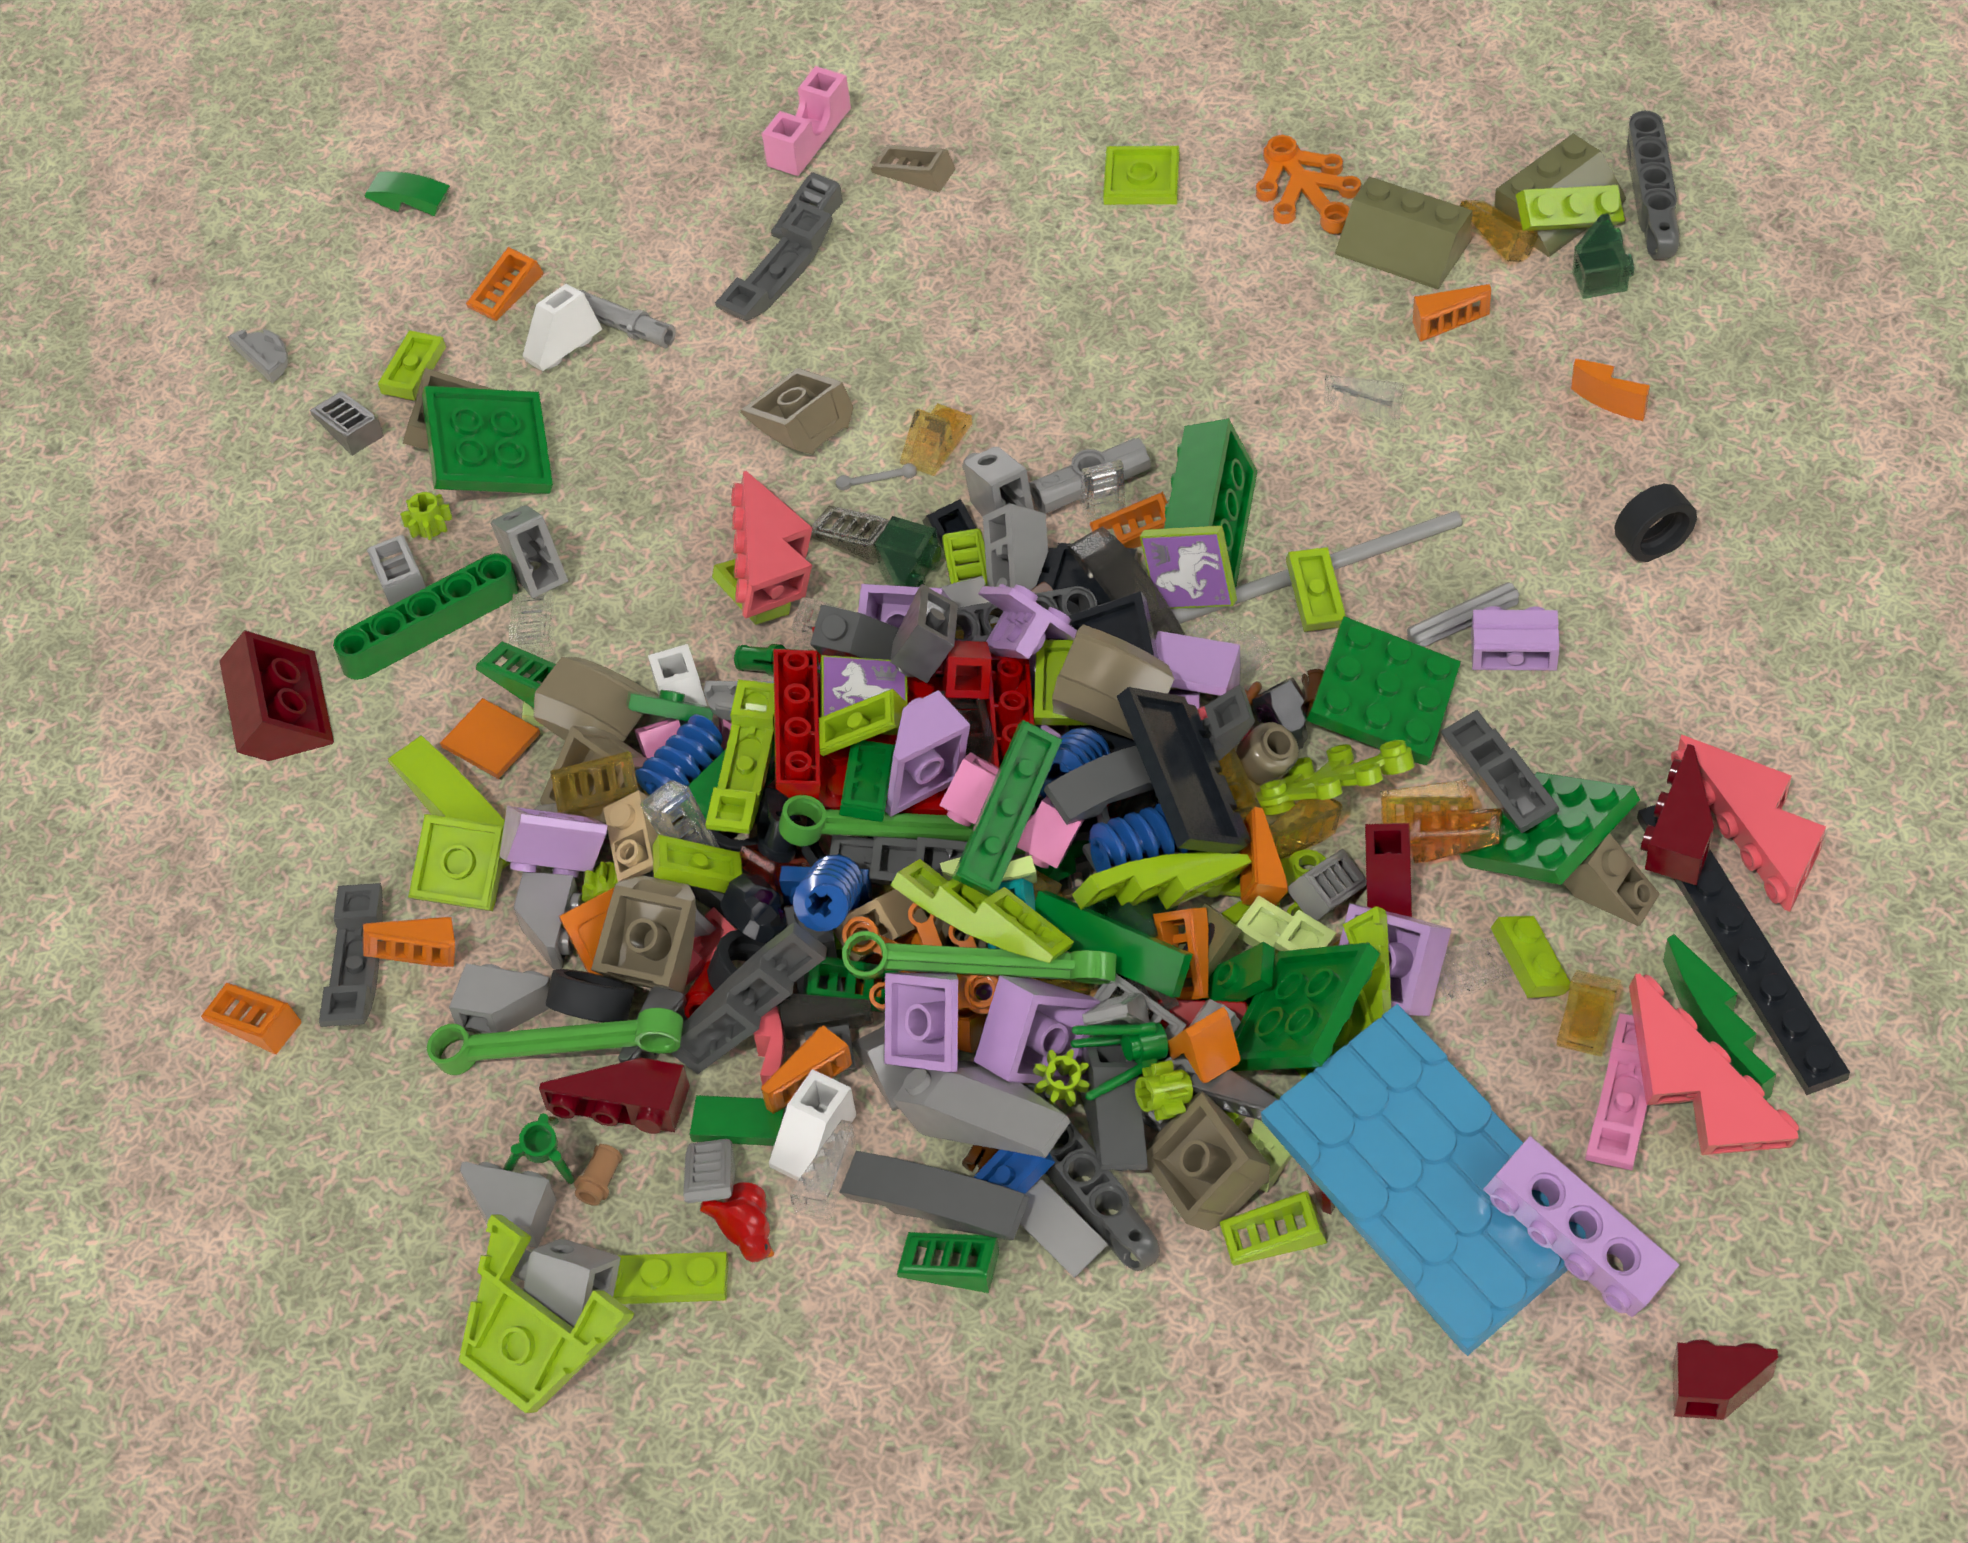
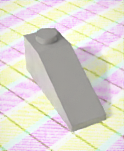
M1009 503L983 516L987 586L998 587L999 584L1014 588L1017 584L1031 590L1038 582L1048 553L1046 513ZM996 616L990 619V626L993 629L999 620Z

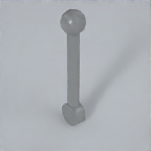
M907 463L900 469L854 478L841 475L836 479V486L839 490H847L854 485L900 476L913 478L917 473V468L914 464Z

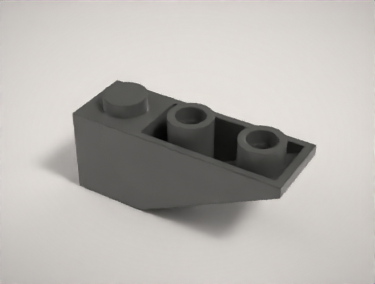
M1121 1044L1084 1047L1080 1064L1088 1063L1089 1067L1081 1075L1080 1079L1090 1084L1088 1092L1137 1064L1134 1060L1128 1061L1125 1058ZM1138 1076L1091 1101L1085 1097L1087 1092H1080L1101 1170H1147L1143 1115L1135 1096V1084L1139 1078Z

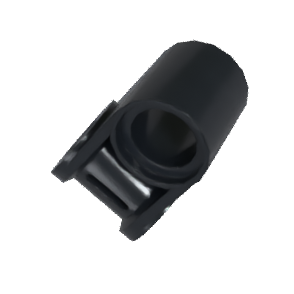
M764 787L755 819V824H757L758 851L769 860L779 863L791 862L794 860L797 851L796 845L786 841L779 831L782 809L789 798L776 789ZM792 815L789 817L797 825L806 827L807 816Z

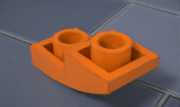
M1575 359L1571 389L1602 409L1630 419L1644 420L1650 385L1613 378L1615 366Z

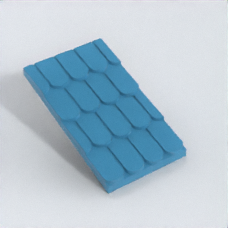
M1398 1004L1349 1041L1346 1046L1344 1045L1329 1057L1322 1067L1314 1069V1072L1309 1073L1284 1093L1279 1100L1274 1101L1261 1112L1264 1125L1467 1356L1568 1270L1564 1260L1551 1248H1544L1537 1244L1529 1236L1527 1228L1513 1215L1508 1216L1500 1212L1492 1204L1490 1195L1483 1190L1523 1142L1491 1110L1489 1102L1448 1061L1447 1055ZM1532 1190V1196L1538 1204L1549 1206V1201L1544 1193ZM1569 1222L1572 1233L1581 1239H1586V1233L1582 1226L1575 1222Z

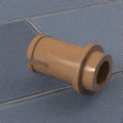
M606 1144L596 1145L584 1174L575 1179V1196L583 1203L593 1206L599 1205L601 1200H606L609 1196L608 1185L618 1164L622 1161V1154L612 1146Z

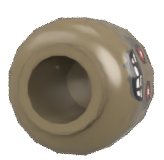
M1274 722L1261 723L1254 727L1248 736L1238 744L1236 750L1237 765L1243 775L1252 782L1262 785L1269 781L1279 780L1293 768L1298 760L1299 748L1297 740L1291 731L1283 725Z

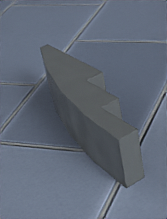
M1478 710L1441 731L1443 739L1465 769L1498 809L1521 833L1560 811L1558 805L1515 748L1511 749L1496 728L1492 730Z
M832 834L830 855L839 854L848 857L860 869H868L871 884L891 885L900 870L919 859L943 876L940 863L961 857L967 842L917 837V840L894 837L866 838Z
M794 921L759 949L695 1010L683 1024L680 1048L670 1054L696 1074L702 1072L759 1029L761 1017L792 994L794 982L825 960L827 947Z
M857 1150L840 1189V1193L848 1199L885 1206L894 1214L931 1220L940 1228L1012 1241L1015 1238L1030 1198L1024 1193L973 1177L907 1160Z

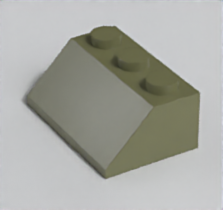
M1571 134L1496 188L1493 220L1550 257L1589 227L1523 231L1516 199L1517 193L1524 189L1618 185L1621 203L1626 201V196L1602 152L1577 135Z
M1369 176L1352 201L1335 255L1438 290L1471 241L1473 210Z

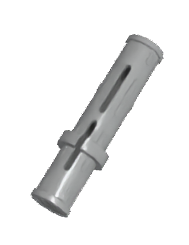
M580 290L585 294L600 323L626 332L629 338L634 340L641 338L662 348H668V345L673 343L676 335V329L673 325L653 319L646 311L639 309L636 311L630 310Z

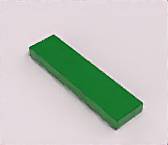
M1025 720L1018 724L954 871L953 879L987 896H991L998 891L1062 739Z
M1038 891L1035 900V911L1074 941L1071 948L1067 950L1068 952L1103 951L1114 953L1117 955L1116 973L1169 997H1180L1193 956L1192 953L1089 908L1081 910L1077 903L1050 891Z

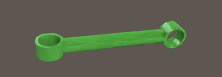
M797 795L785 802L779 821V831L786 841L797 846L812 845L820 839L822 834L914 839L925 837L968 841L975 824L972 823L969 827L955 822L947 815L897 813L890 817L887 812H884L883 822L841 816L839 815L840 810L825 809L823 804L814 797ZM792 815H805L811 818L816 825L800 826L789 817ZM1016 847L1013 855L1025 854L1026 852Z
M860 931L851 935L846 940L842 949V959L846 968L853 976L862 980L877 978L885 970L1062 979L1085 984H1113L1116 980L1117 955L1103 951L1065 952L1052 962L1047 963L1003 949L885 943L879 935L870 931ZM869 939L879 944L883 958L875 969L864 972L851 964L849 956L852 948L858 942Z
M649 1008L641 1011L637 1020L470 1035L461 1025L446 1024L438 1028L430 1036L427 1043V1053L439 1069L449 1075L465 1073L477 1060L639 1046L648 1052L664 1054L674 1052L680 1048L683 1018L680 1014L669 1009ZM464 1040L457 1054L447 1059H441V1055L447 1046L456 1041Z

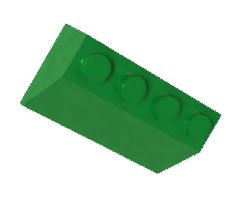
M1229 418L1187 425L1184 427L1182 441L1177 446L1178 461L1176 471L1171 476L1172 490L1169 503L1165 506L1166 520L1164 529L1222 526L1234 585L1237 587L1258 471Z

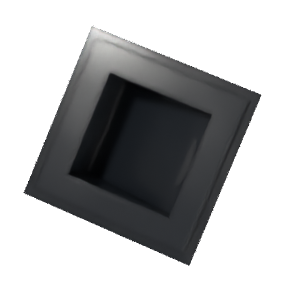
M961 499L926 515L922 521L942 548V536L944 534L977 529Z

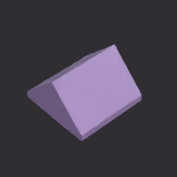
M1162 631L1157 632L1155 643L1158 657L1169 665L1174 676L1171 687L1221 696L1240 684L1239 644Z
M885 973L884 1064L957 1072V974Z

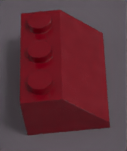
M244 630L219 660L236 752L272 761L332 745L334 739L315 651Z

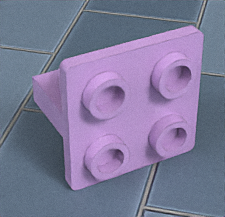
M999 584L998 587L982 586L978 593L1003 611L986 641L988 642L990 652L995 656L1029 659L1030 656L1040 650L1046 638L1074 640L1077 630L1069 625L1071 619L1066 614L1052 607L1046 610L1036 603L1038 596L1021 585L1016 584L1014 588Z

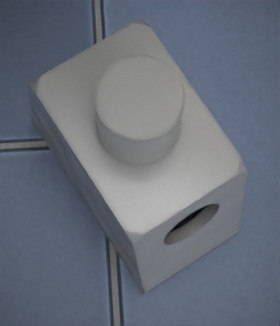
M992 447L982 453H972L964 459L962 468L965 472L970 501L982 517L1009 503L1034 510L1027 470L1000 447Z
M525 505L491 521V526L503 555L510 558L517 580L532 598L568 582L544 517ZM536 561L541 563V566L533 571L534 567L529 562Z
M558 1239L537 1247L532 1252L525 1250L512 1275L525 1281L523 1290L574 1328L593 1290H604L613 1297L621 1257L566 1239Z

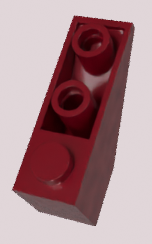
M1688 744L1682 760L1674 758L1667 777V784H1671L1669 793L1661 791L1654 810V817L1659 819L1656 826H1647L1640 850L1647 852L1645 870L1697 885L1710 850L1714 824L1695 747Z
M637 1058L542 1082L539 1086V1091L546 1110H549L557 1117L571 1119L574 1115L589 1117L604 1126H615L617 1123L634 1125L645 1133L657 1134L661 1130L675 1132L690 1085L684 1065Z

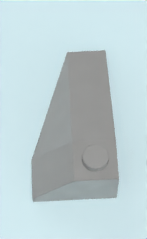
M966 1060L957 1061V1072L915 1068L906 1076L902 1087L892 1099L916 1130L924 1136L1045 1158L1071 1122L1064 1113L1020 1082H1007L976 1062Z

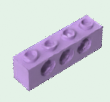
M1531 1136L1526 1139L1483 1189L1490 1195L1492 1204L1500 1212L1508 1216L1513 1215L1527 1228L1529 1236L1537 1244L1544 1248H1551L1564 1260L1566 1268L1575 1277L1589 1281L1602 1293V1298L1606 1304L1619 1313H1626L1631 1317L1635 1316L1650 1302L1680 1265ZM1532 1190L1544 1193L1549 1201V1206L1538 1204L1532 1196ZM1569 1222L1581 1225L1586 1233V1239L1575 1236L1570 1230ZM1607 1254H1612L1619 1258L1623 1265V1272L1617 1271L1609 1265Z

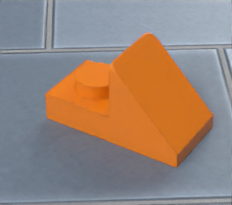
M1224 1006L1168 1041V1054L1171 1059L1174 1060L1184 1054L1202 1083H1208L1240 1062V1054L1230 1017Z

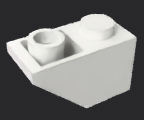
M565 284L536 304L522 355L529 364L541 371L553 368L562 361L564 356L576 348L587 345L592 340V337L602 330L583 292Z
M688 644L648 655L658 696L661 689L685 694L684 702L707 706ZM679 720L680 726L688 724V721Z
M812 1069L787 1105L769 1160L770 1168L809 1186L857 1116L851 1087Z

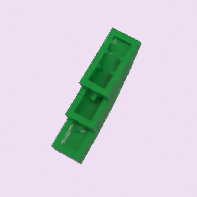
M1675 934L1671 935L1666 941L1663 963L1681 1006L1695 1020L1698 1026L1696 1030L1708 1043L1714 1041L1719 1044L1730 1056L1731 1062L1729 1064L1742 1077L1748 1075L1753 1078L1765 1093L1763 1098L1765 1100L1769 1099L1772 1095L1776 1073L1753 1053L1757 1033L1734 1012L1738 993Z

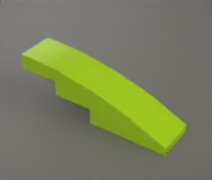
M422 735L388 758L389 764L431 815L504 826L505 820L459 770ZM504 860L502 869L508 866L511 862Z
M1215 852L1166 854L1127 862L1092 874L1079 886L1072 896L1082 910L1115 895L1125 910L1158 895L1164 907L1168 910L1233 881L1252 861L1247 854Z
M921 859L900 870L891 883L893 888L930 914L970 936L1012 953L1050 963L1069 950L1074 943L1073 940L1006 887L1001 888L991 896H987L953 878L949 881L946 880Z

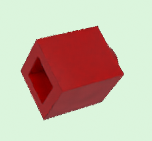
M955 640L954 647L943 660L942 683L945 697L989 699L992 658L988 642Z

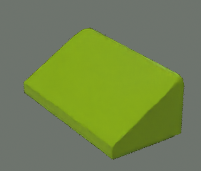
M890 689L820 717V754L822 756L898 727L903 708L908 705L907 702L894 689Z

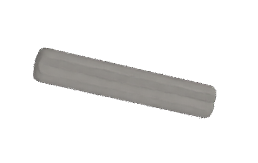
M1504 583L1408 627L1407 639L1423 647L1471 626L1473 610H1483L1490 606H1497L1506 610L1519 603V592L1512 583Z

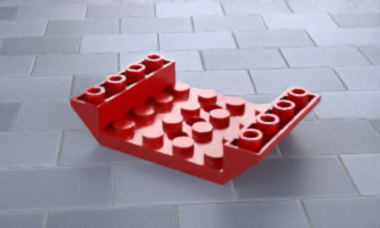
M774 649L776 789L788 798L797 795H808L819 800L825 809L840 810L851 745L824 756L820 754V673H817V650ZM991 656L989 699L945 697L942 677H931L926 683L917 677L907 676V704L916 698H924L939 690L970 724L965 757L972 753L1000 768L1018 724L1025 720L1034 725L1029 659ZM878 734L866 740L893 744L897 740V735ZM948 788L899 813L947 815L949 810L939 805Z

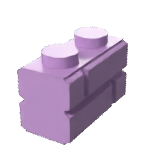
M1497 606L1486 607L1483 610H1473L1471 627L1472 670L1557 671L1559 656L1558 610H1545L1542 607L1536 606L1525 610H1503Z

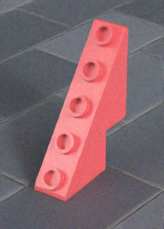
M744 471L742 482L733 484L731 506H734L732 530H736L733 543V553L737 554L734 577L738 578L735 602L742 603V615L745 618H749L806 597L812 564L805 558L807 557L812 527L749 472Z
M1681 735L1678 750L1671 753V761L1673 762L1674 758L1682 760L1688 744L1695 747L1709 807L1717 817L1720 832L1725 838H1732L1740 848V855L1744 865L1750 871H1757L1764 881V888L1769 899L1775 904L1780 903L1784 910L1790 912L1821 851L1826 826L1781 810L1787 800L1792 775Z
M1635 974L1629 985L1646 1104L1658 1105L1693 1102L1701 1155L1791 1148L1798 1140L1797 1131L1799 1127L1795 1120L1781 1109L1776 1111L1763 1098L1765 1093L1761 1086L1748 1075L1742 1077L1729 1064L1731 1058L1719 1044L1714 1041L1708 1043L1696 1030L1698 1026L1695 1020L1682 1008L1675 1009L1663 997L1664 991L1656 980L1647 974L1644 976Z

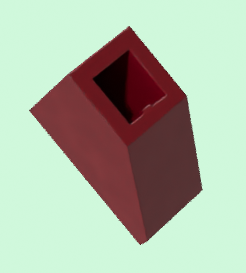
M1409 823L1365 824L1367 907L1374 908L1377 906L1386 912L1412 917Z
M1700 1339L1691 1340L1687 1343L1677 1342L1673 1360L1674 1417L1725 1420L1773 1378L1778 1361V1349L1764 1348L1756 1343H1742L1737 1346L1714 1345L1710 1341Z

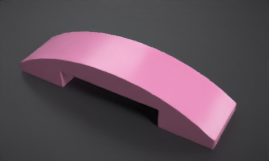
M1619 1013L1610 1059L1585 1160L1632 1171L1647 1104L1634 1018L1632 1015Z

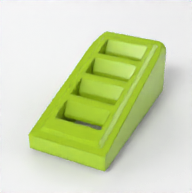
M977 528L944 534L942 542L950 584L961 582L958 581L960 579L983 576L987 586L985 545L981 529ZM978 561V562H976V563H970V564H964V565H958V566H956L957 564H963V563H969V562Z
M1308 1190L1219 1222L1233 1266L1327 1243L1316 1205ZM1303 1215L1306 1227L1298 1229L1294 1217ZM1284 1219L1288 1233L1280 1236L1275 1221ZM1265 1224L1269 1240L1261 1242L1257 1225ZM1247 1228L1252 1246L1243 1249L1238 1230Z

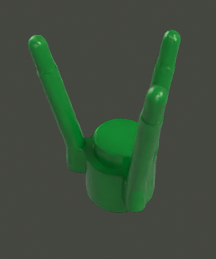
M1158 1022L1138 1025H1076L1072 1028V1033L1075 1035L1104 1036L1074 1039L1071 1041V1047L1084 1048L1121 1044L1125 1058L1128 1061L1134 1060L1138 1063V1065L1088 1091L1085 1097L1090 1101L1143 1074V1068L1151 1067L1153 1063H1157L1159 1059L1166 1058L1168 1054L1167 1035L1163 1026Z
M543 1113L539 1115L538 1121L525 1125L520 1132L519 1143L512 1145L510 1148L511 1154L503 1170L513 1171L522 1156L535 1163H544L550 1160L568 1184L574 1183L575 1177L563 1160L560 1152L557 1151L558 1140L552 1126L558 1124V1118L554 1116L548 1117L547 1114Z

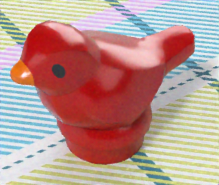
M749 1182L736 1183L733 1185L732 1195L730 1198H725L724 1202L710 1200L701 1203L700 1211L714 1218L726 1238L739 1247L741 1254L746 1260L759 1262L766 1257L774 1256V1251L768 1239L770 1223L765 1215L767 1210L766 1194L761 1187Z

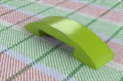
M738 679L730 713L732 725L718 787L713 788L705 825L706 829L750 834L762 799L775 736L774 683Z

